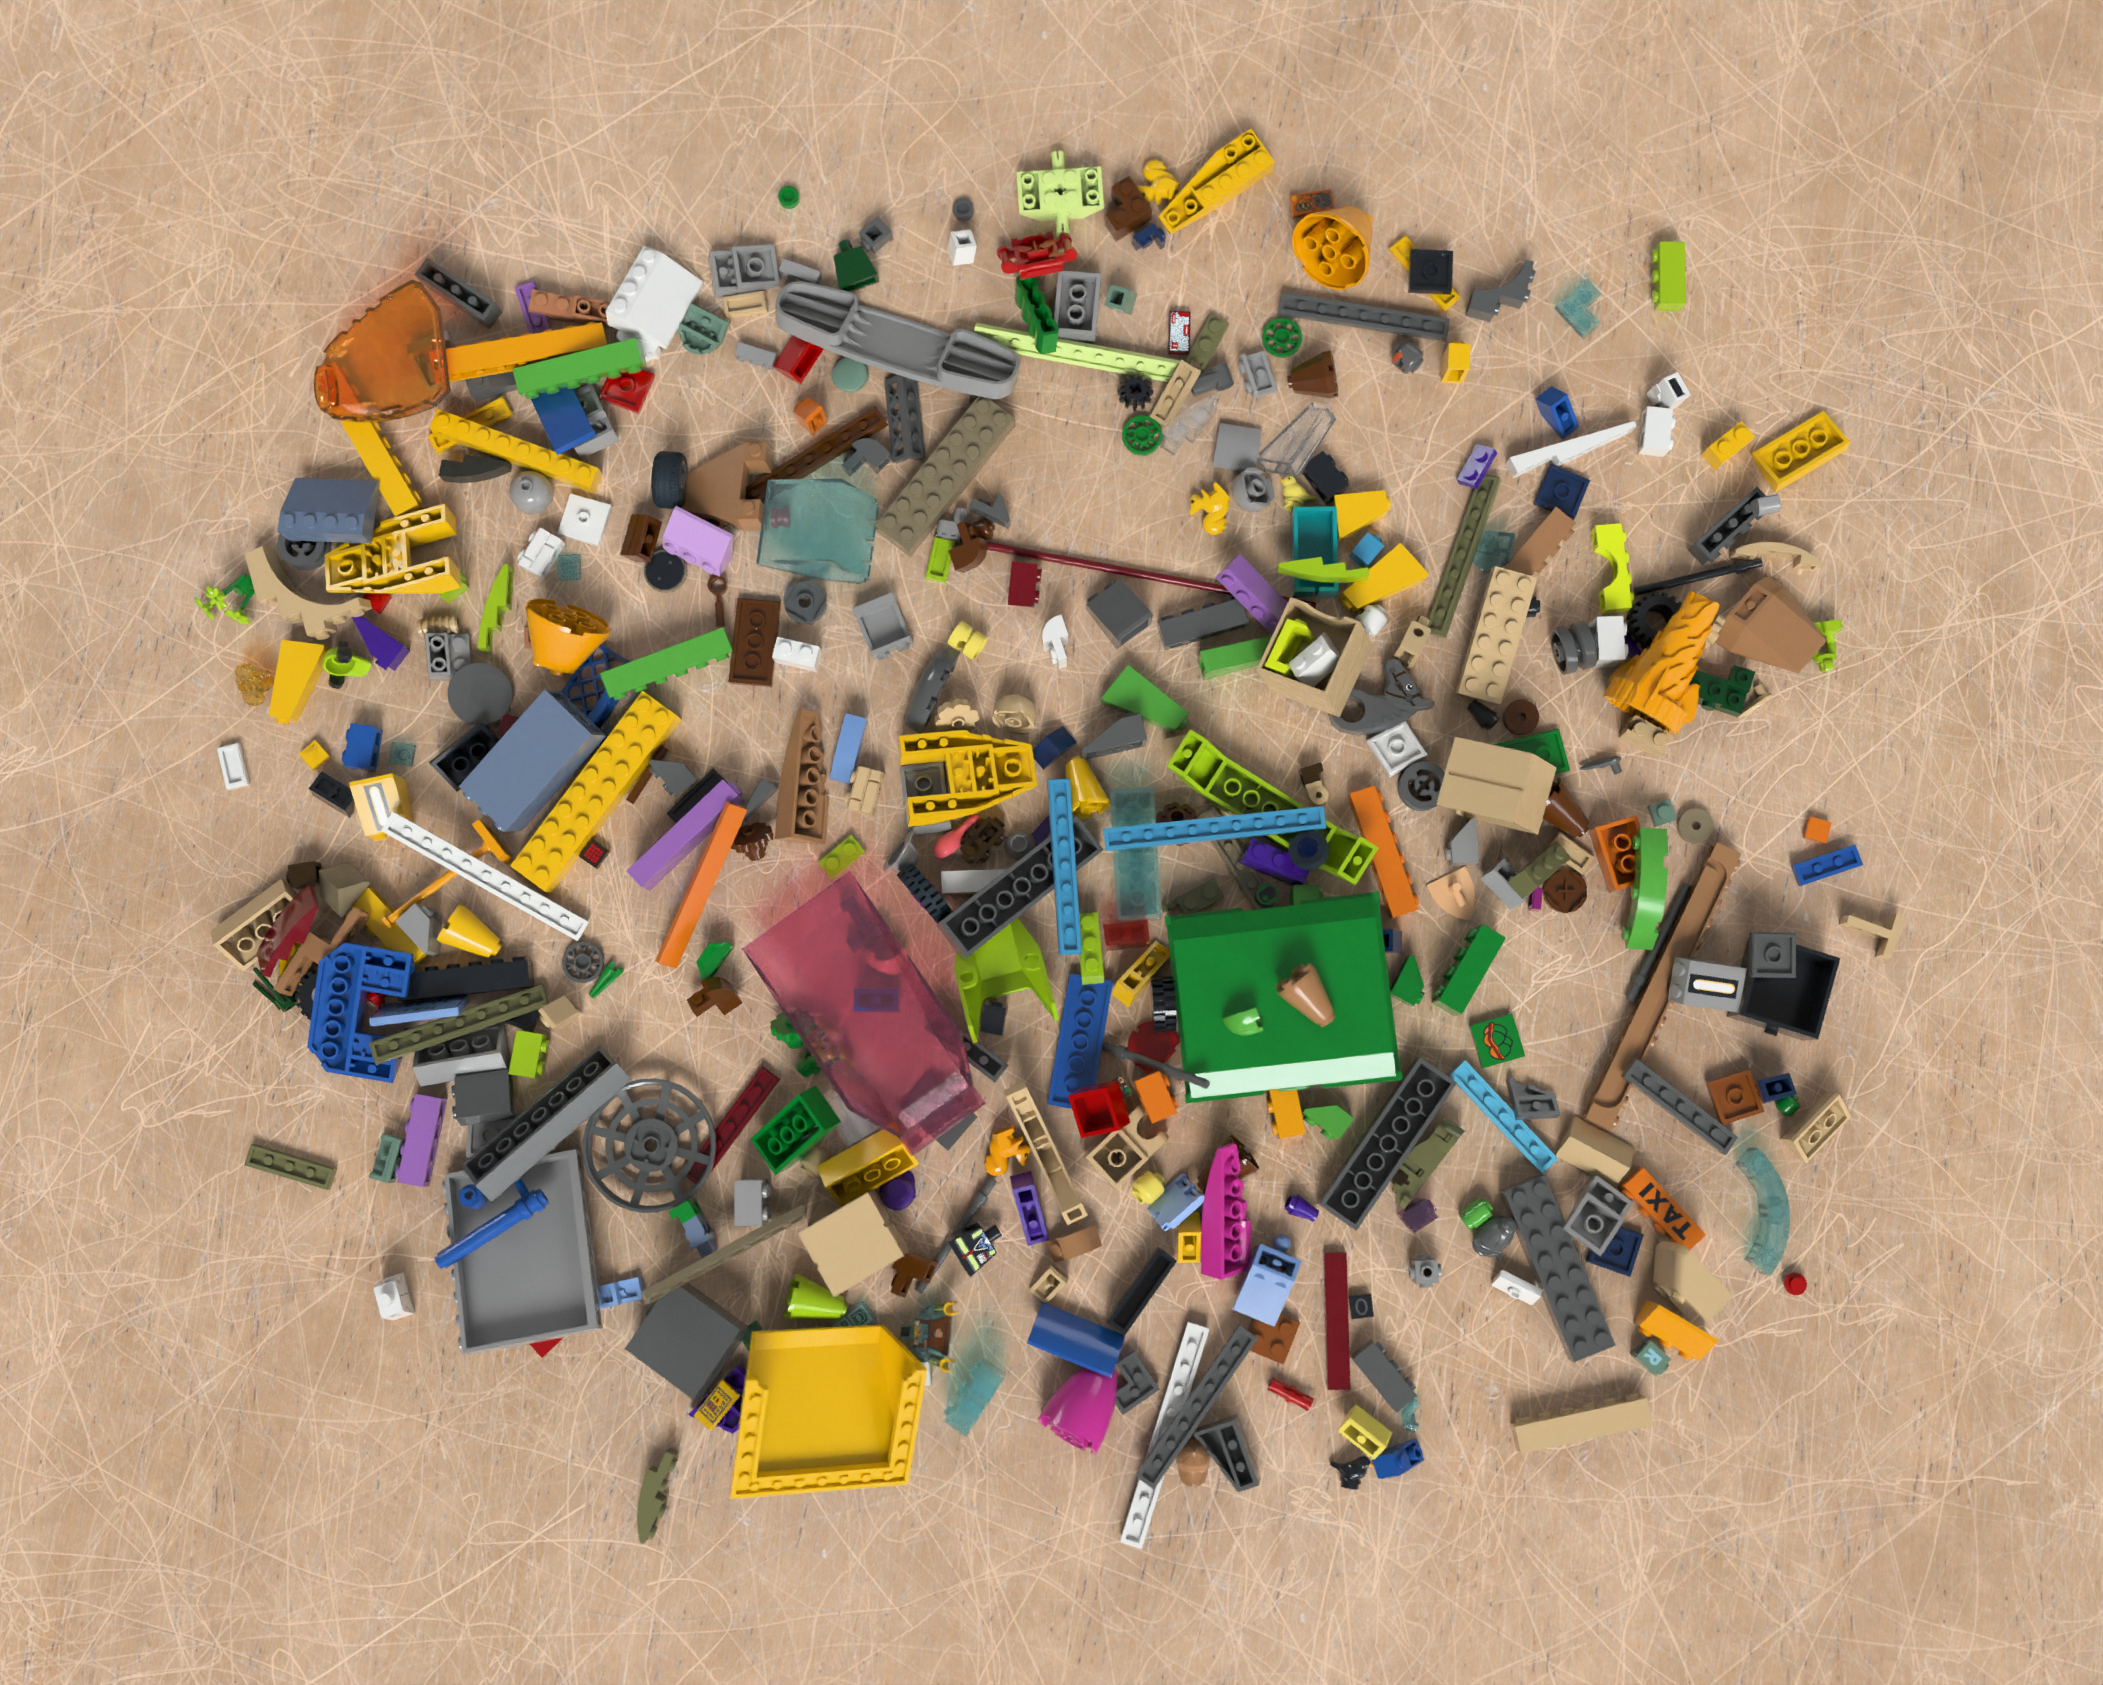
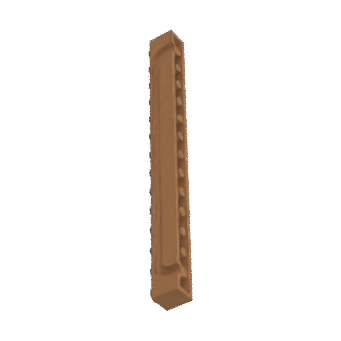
M1719 842L1710 845L1691 885V889L1647 977L1648 981L1636 1000L1581 1119L1603 1130H1610L1617 1125L1619 1120L1618 1112L1620 1108H1624L1629 1099L1627 1096L1628 1091L1634 1087L1622 1078L1621 1075L1633 1058L1638 1059L1644 1065L1646 1064L1648 1059L1646 1053L1656 1043L1657 1037L1655 1035L1658 1028L1661 1029L1665 1024V1013L1675 1003L1668 1001L1674 958L1694 959L1693 954L1695 950H1699L1703 944L1704 939L1702 935L1704 931H1707L1712 925L1713 919L1711 917L1713 912L1717 911L1721 906V895L1731 885L1732 880H1730V876L1740 866L1741 861L1739 858L1741 853Z

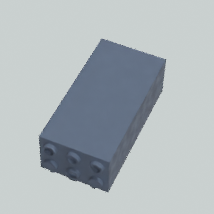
M544 689L459 787L464 791L463 795L468 800L474 801L479 806L478 809L483 815L490 816L495 821L494 825L500 831H522L607 735L561 691Z

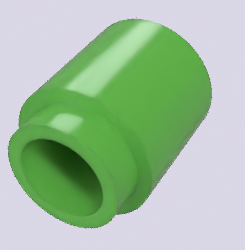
M1477 1198L1462 1210L1463 1213L1459 1217L1471 1230L1473 1227H1479L1493 1216L1490 1212L1493 1208L1486 1199L1481 1201Z

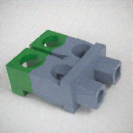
M695 1197L668 1211L672 1219L676 1217L680 1219L685 1228V1236L691 1242L688 1244L691 1250L697 1248L700 1256L704 1258L718 1249L713 1240L717 1235L714 1230L710 1231V1225Z

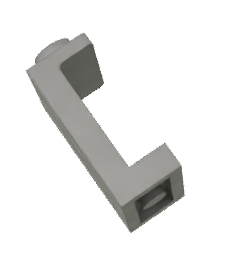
M892 592L852 608L873 660L877 658L878 660H883L889 657L891 652L896 650L898 652L905 651L913 644Z

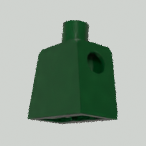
M850 240L841 241L838 244L841 253L833 256L839 289L853 292L878 283L877 272L862 246L852 248Z

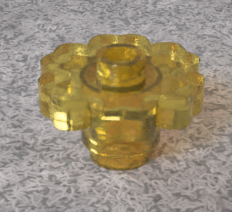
M250 663L237 665L235 669L237 678L235 681L243 700L249 706L263 704L265 700L263 692L270 690L274 686L272 674L268 670L256 671Z

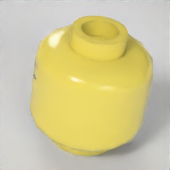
M1144 1171L1133 1181V1190L1131 1192L1141 1204H1152L1164 1193L1163 1183L1165 1181L1158 1172Z

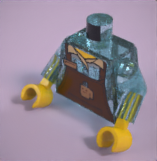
M957 1301L932 1303L921 1309L919 1315L915 1316L914 1325H901L900 1338L913 1339V1349L916 1350L917 1355L925 1361H929V1364L939 1367L943 1372H953V1370L948 1368V1363H955V1359L945 1357H949L952 1315L959 1313V1311L955 1312L952 1309V1305L958 1304Z

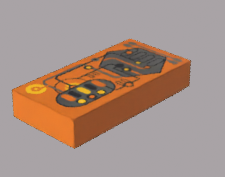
M1332 189L1295 194L1289 197L1293 218L1335 209Z

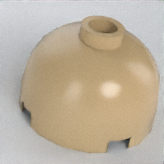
M1016 693L1007 695L998 701L992 720L999 728H1002V725L1008 727L1007 732L1027 734L1031 728L1034 729L1037 713L1034 704L1026 696Z

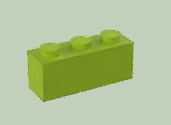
M1660 241L1651 253V262H1654V269L1651 274L1654 290L1652 291L1651 301L1654 303V310L1680 311L1686 304L1685 242Z
M1098 912L1079 914L1082 954L1079 957L1082 985L1104 983Z

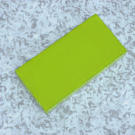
M940 537L934 538L925 579L947 583L952 562L949 550L955 548L956 541Z

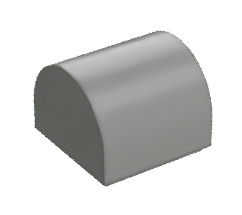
M1778 494L1760 497L1750 502L1753 514L1756 517L1777 513L1781 508Z

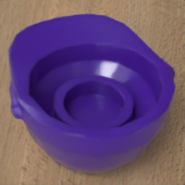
M908 1170L881 1185L879 1193L884 1205L889 1209H906L913 1202V1199L916 1198L915 1178L911 1171Z

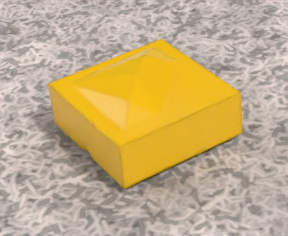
M314 740L299 753L313 771L317 770L331 758L317 740Z

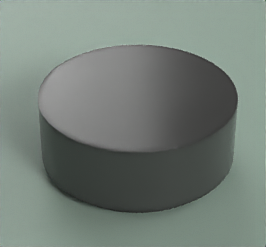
M959 199L954 203L952 210L956 219L968 221L973 217L974 208L971 201Z

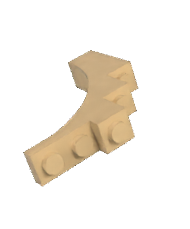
M261 546L244 553L257 602L265 603L268 606L279 605L282 619L290 620L293 623L303 621L307 636L315 637L317 640L327 639L330 637V634L338 631L336 624H342L350 617L362 616L365 614V611L372 609L370 600L359 597L340 605L317 603L303 595L290 582L279 563L275 549Z
M1024 1081L1003 1090L1067 1225L1088 1216Z

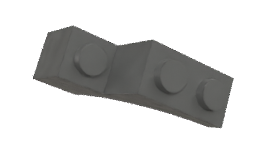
M1525 260L1518 276L1505 286L1492 290L1474 289L1470 296L1466 316L1491 322L1493 316L1498 315L1501 304L1520 309L1523 302L1527 303L1531 290L1527 288L1528 284L1533 282L1536 270H1532L1534 262Z

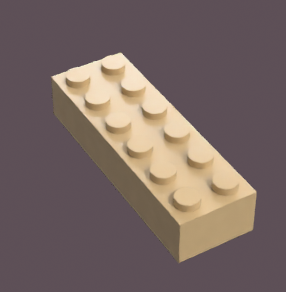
M1497 566L1491 568L1456 687V694L1501 705L1537 577Z

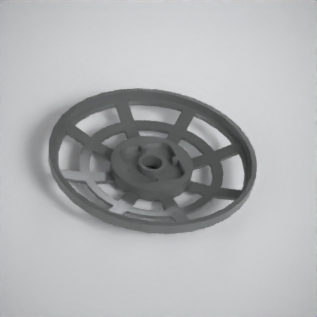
M656 1078L628 1082L622 1090L614 1094L605 1105H602L591 1115L585 1127L583 1137L585 1167L598 1191L617 1206L641 1213L669 1210L694 1196L710 1175L717 1150L714 1123L701 1100L691 1091L677 1083ZM640 1086H662L660 1099H643L633 1103L626 1092ZM671 1089L687 1096L697 1105L700 1111L689 1118L680 1107L669 1102ZM618 1096L625 1108L615 1116L609 1129L595 1126L605 1107ZM657 1105L655 1118L643 1120L637 1110L639 1107ZM667 1108L677 1113L683 1119V1122L675 1127L665 1122L664 1118ZM629 1114L635 1124L627 1134L616 1131L621 1120ZM703 1119L706 1120L710 1134L709 1156L697 1153L698 1137L694 1125ZM687 1129L691 1137V1151L679 1148L677 1135ZM593 1135L606 1138L605 1153L609 1165L599 1171H596L592 1158L591 1141ZM649 1139H654L657 1142V1149L653 1152L648 1151L646 1148V1142ZM613 1140L624 1142L626 1156L615 1161L613 1155ZM676 1156L688 1159L683 1170L675 1177L669 1165ZM694 1162L706 1164L705 1171L699 1181L690 1191L683 1194L678 1183L689 1173ZM630 1163L639 1169L640 1174L637 1182L629 1179L620 1169ZM661 1170L667 1181L659 1185H646L649 1172ZM614 1173L622 1183L634 1189L631 1201H625L615 1195L605 1186L601 1179ZM670 1188L676 1199L661 1205H639L643 1192H658Z

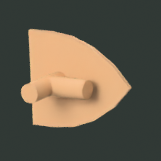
M1466 867L1426 885L1437 905L1445 912L1456 918L1469 921L1474 909L1475 892L1472 879Z

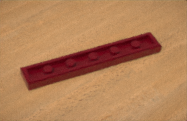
M764 1066L760 1068L715 1129L717 1150L710 1174L781 1080ZM710 1137L698 1153L709 1156ZM694 1162L691 1170L685 1177L696 1184L704 1173L706 1164Z
M1323 1253L1327 1390H1351L1347 1253Z

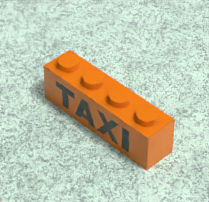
M1637 1167L1619 1184L1623 1189L1621 1193L1639 1206L1637 1211L1644 1218L1647 1219L1649 1217L1654 1223L1652 1225L1653 1228L1660 1235L1665 1234L1669 1242L1682 1244L1690 1251L1706 1235L1644 1168Z

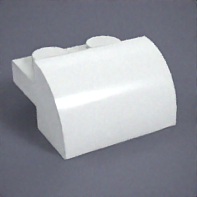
M1061 614L1050 619L1042 633L1043 651L1050 650L1051 661L1053 664L1057 663L1058 669L1067 667V657L1063 645L1068 644V632Z

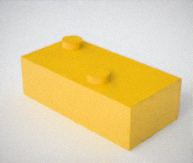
M896 1123L876 1134L866 1137L863 1141L816 1167L825 1188L838 1205L843 1207L867 1192L919 1165L909 1142Z

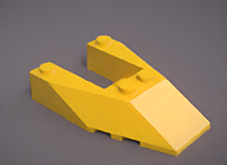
M444 503L380 522V526L373 530L371 544L344 543L325 554L326 591L332 593H444L461 588L460 570L449 556L411 566L410 548L457 535L456 517Z
M967 730L899 736L897 747L900 765L945 761L950 791L949 794L907 797L905 807L908 827L931 825L975 814L1038 786L1032 744L1009 739L991 738L990 735L973 734Z

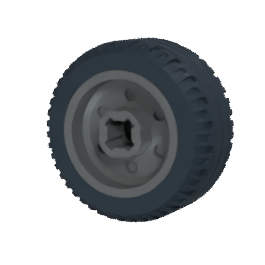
M660 451L654 457L651 491L653 502L659 508L674 509L675 506L681 508L684 505L688 466L683 453Z

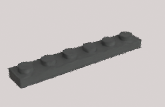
M1633 1058L1621 1075L1622 1078L1719 1153L1727 1155L1738 1137L1638 1059Z

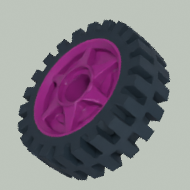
M912 862L897 874L898 878L911 892L910 894L937 924L953 912L935 887Z

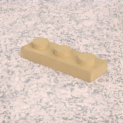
M1181 360L1150 417L1165 427L1170 428L1201 371L1186 361Z

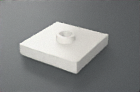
M570 494L557 534L600 547L612 506Z
M1406 721L1367 740V744L1389 778L1412 764L1427 758L1428 755Z

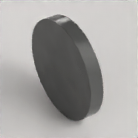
M472 663L462 667L453 675L448 686L447 696L453 713L465 723L475 726L479 722L490 725L499 721L508 712L513 693L509 679L500 669L487 663Z

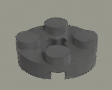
M803 581L792 584L787 589L784 595V608L793 621L799 624L812 625L824 615L827 608V598L818 584L812 581ZM807 597L810 598V606L801 607L802 603L800 600H805Z

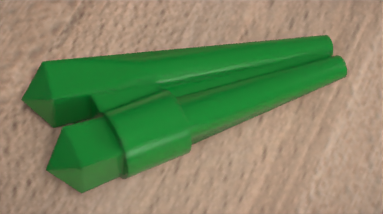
M615 961L610 962L602 971V976L589 993V996H592L593 999L596 998L624 972L623 968H618L615 971L613 970L616 966Z

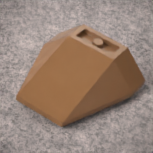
M1767 576L1756 582L1727 615L1725 623L1718 632L1720 635L1715 643L1732 654L1799 674L1827 640L1787 589Z

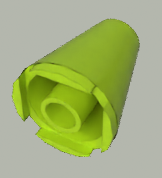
M794 1274L795 1280H791L785 1304L789 1305L788 1311H783V1318L839 1320L840 1316H845L848 1303L844 1302V1297L840 1295L833 1297L829 1289L801 1275Z

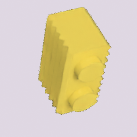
M1357 1404L1345 1415L1338 1430L1339 1433H1342V1436H1346V1439L1353 1442V1445H1357V1448L1371 1456V1459H1375L1387 1447L1392 1434L1390 1430Z

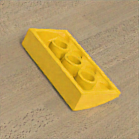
M1822 411L1753 452L1752 457L1762 476L1776 493L1846 451L1850 441L1827 413Z

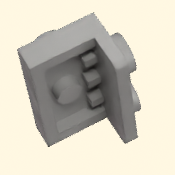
M1264 350L1247 356L1245 353L1241 354L1237 365L1240 374L1245 376L1244 387L1247 394H1251L1252 400L1276 393L1278 389Z

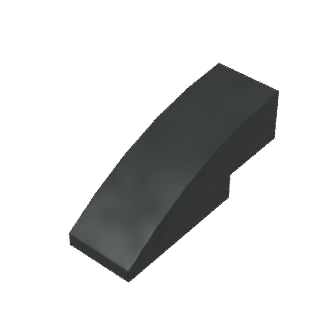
M464 455L463 463L442 459L438 476L444 482L473 483L511 472L512 467L507 461Z

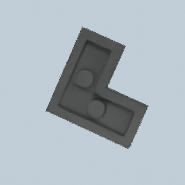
M1132 1351L1116 1363L1128 1382L1119 1388L1116 1394L1115 1404L1122 1415L1160 1390L1135 1351Z

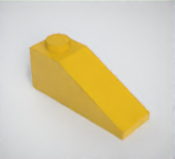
M1155 940L1116 982L1111 995L1129 1008L1150 984V977H1155L1170 959V951Z

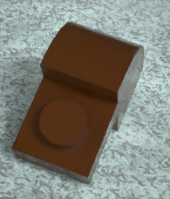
M962 521L957 524L963 544L949 550V554L955 571L965 573L978 567L984 561L988 546L985 539L978 537V531L973 524Z
M710 977L702 980L703 989L695 992L687 999L696 1017L714 1005L719 1008L723 1015H726L742 1004L734 987L729 981L721 977Z
M906 1254L897 1259L891 1268L899 1272L891 1282L892 1289L890 1293L906 1297L913 1278L930 1283L938 1262L917 1254Z

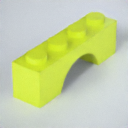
M1621 523L1596 525L1591 530L1593 552L1604 556L1610 562L1613 570V578L1610 585L1599 593L1601 615L1628 612L1632 605H1634V595L1632 592L1630 593L1629 584H1631L1632 578L1630 571L1627 570L1629 554L1627 550L1625 551L1624 547L1626 532L1622 530Z

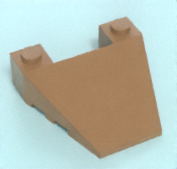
M767 441L744 442L689 471L683 510L707 520L719 521L723 525L735 526L739 530L765 531L767 510L760 499L745 500L748 473L772 472L773 452Z

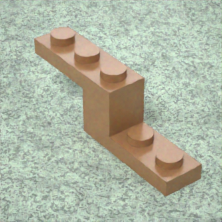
M353 907L345 916V921L340 929L333 935L332 942L321 935L309 932L304 944H301L296 954L290 958L289 965L284 973L278 977L277 984L273 989L281 994L292 996L313 961L319 965V960L345 942L354 943L371 915L364 910Z

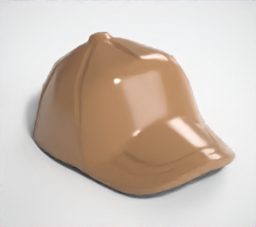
M1189 1438L1176 1457L1182 1483L1189 1487H1198L1204 1483L1210 1463V1456L1206 1452L1207 1450L1196 1438Z

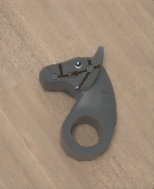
M1390 658L1382 665V673L1385 678L1382 695L1371 694L1357 689H1352L1348 700L1356 701L1362 708L1363 716L1360 721L1349 723L1341 717L1329 713L1328 716L1331 725L1341 733L1372 735L1402 724L1417 711L1432 709L1435 706V702L1423 699L1417 683L1403 663L1397 658Z

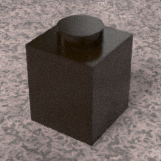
M309 861L287 865L286 879L290 887L301 889L305 888L308 884L313 886L320 885L319 870L322 869L321 863Z

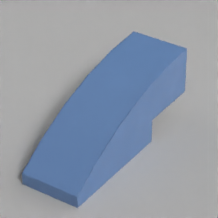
M848 713L845 714L833 759L830 779L851 785V775L853 770L855 771L868 724L866 718Z

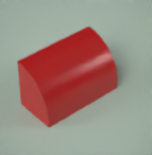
M792 336L773 367L792 381L802 384L824 349Z

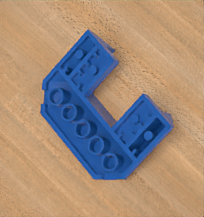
M345 942L319 960L307 1047L312 1054L314 1053L326 1072L388 1083L394 1082L403 1056L376 1065L369 1042L387 1036L362 1032L367 991L399 997L408 996L410 977L415 972L412 953Z

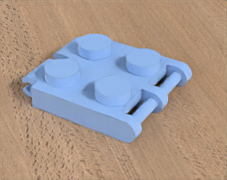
M1182 1173L1165 1187L1164 1193L1149 1205L1147 1210L1161 1228L1167 1231L1171 1227L1174 1229L1204 1202L1205 1196L1202 1193H1198L1196 1185L1190 1183L1188 1176Z

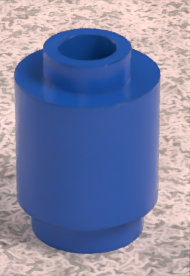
M473 1184L464 1186L459 1193L461 1204L473 1210L484 1207L488 1199Z

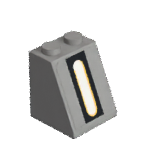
M1675 957L1668 1001L1683 1005L1739 1012L1747 968L1712 960Z

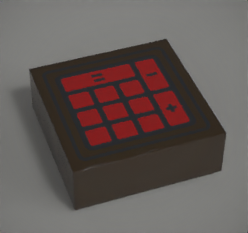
M591 839L579 857L598 869L610 851Z

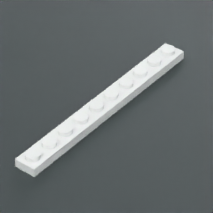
M396 812L391 813L381 830L576 941L579 940L589 923L584 918Z
M1187 1321L1145 1459L1189 1397L1209 1332L1207 1327ZM1164 1476L1155 1489H1152L1140 1479L1138 1480L1120 1542L1142 1549Z

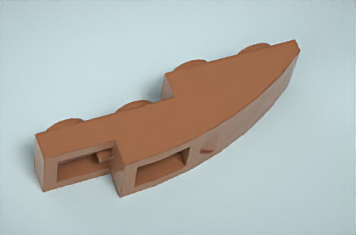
M532 289L528 311L550 316V319L579 324L602 322V325H608L606 309L610 302L578 295L569 297Z

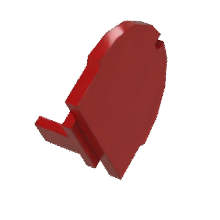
M1148 1021L1137 1026L1139 1031L1136 1033L1133 1030L1128 1041L1130 1051L1165 1063L1177 1051L1175 1047L1180 1043V1038L1174 1032L1154 1033L1153 1021ZM1132 1061L1135 1066H1139L1147 1075L1154 1070Z

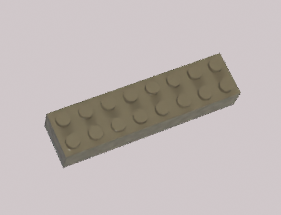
M978 396L875 524L876 531L911 557L938 524V520L942 519L1013 430L1015 418L990 399Z

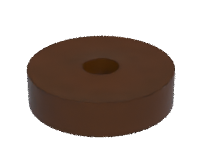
M1527 700L1513 701L1506 707L1503 713L1505 727L1516 735L1530 733L1539 722V712L1536 706ZM1518 714L1524 716V721L1518 719Z

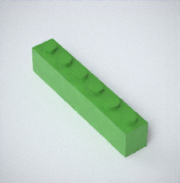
M632 338L513 368L518 394L527 399H534L539 397L540 393L554 394L559 392L560 388L567 387V389L580 387V383L588 382V384L600 382V378L608 377L613 379L620 377V373L624 372L638 373L641 371V368L647 367L641 341L637 338Z
M722 627L599 673L608 698L614 697L616 701L626 697L627 691L634 689L635 693L647 689L646 684L655 681V684L658 685L668 681L667 676L672 674L679 677L689 673L688 668L696 666L698 670L709 665V660L716 658V661L719 662L729 658L728 653L733 651Z

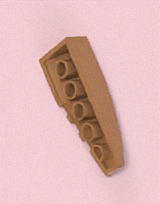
M800 708L793 724L780 780L775 829L776 840L807 844H825L829 800L828 794H825L824 789L826 774L822 772L821 761H824V757L819 746L821 731L818 712Z

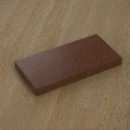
M737 598L732 644L733 652L731 653L728 680L730 684L772 687L775 666L772 655L778 637L781 602Z

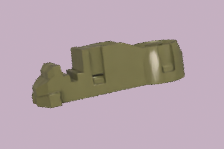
M1444 1118L1426 1141L1415 1146L1399 1169L1408 1176L1406 1181L1409 1184L1400 1186L1395 1183L1392 1189L1396 1194L1395 1203L1402 1210L1410 1203L1465 1131L1453 1121Z

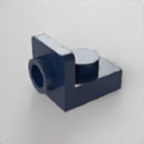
M1153 223L1132 237V245L1137 251L1140 248L1145 249L1149 247L1154 240L1158 247L1162 249L1165 247L1166 235L1161 228H1157Z

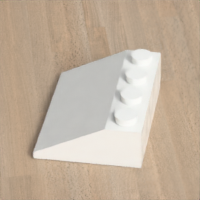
M643 246L606 309L608 326L667 349L679 328V324L682 323L690 304L694 302L703 286V281L665 254Z

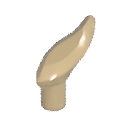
M1762 684L1754 687L1759 697L1754 699L1737 718L1744 717L1771 699L1772 693H1767Z

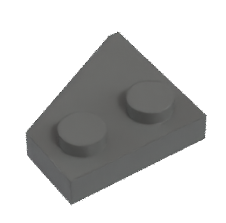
M1514 1078L1507 1079L1506 1084L1516 1120L1559 1117L1560 1110L1554 1093L1539 1090L1530 1084L1527 1086L1515 1082L1516 1079Z

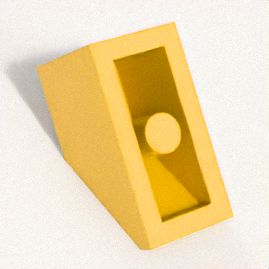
M1192 1212L1177 1226L1178 1263L1200 1262L1201 1225L1199 1212Z

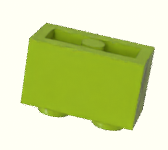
M516 1030L509 1074L540 1078V1075H543L546 1063L543 1059L544 1053H547L549 1049L548 1035Z

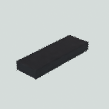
M713 768L666 814L677 823L720 781H727Z

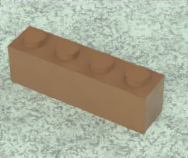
M1555 507L1505 566V569L1530 576L1535 571L1540 573L1548 564L1545 562V559L1549 555L1554 557L1561 548L1558 545L1561 540L1567 541L1575 532L1572 530V527L1576 522Z

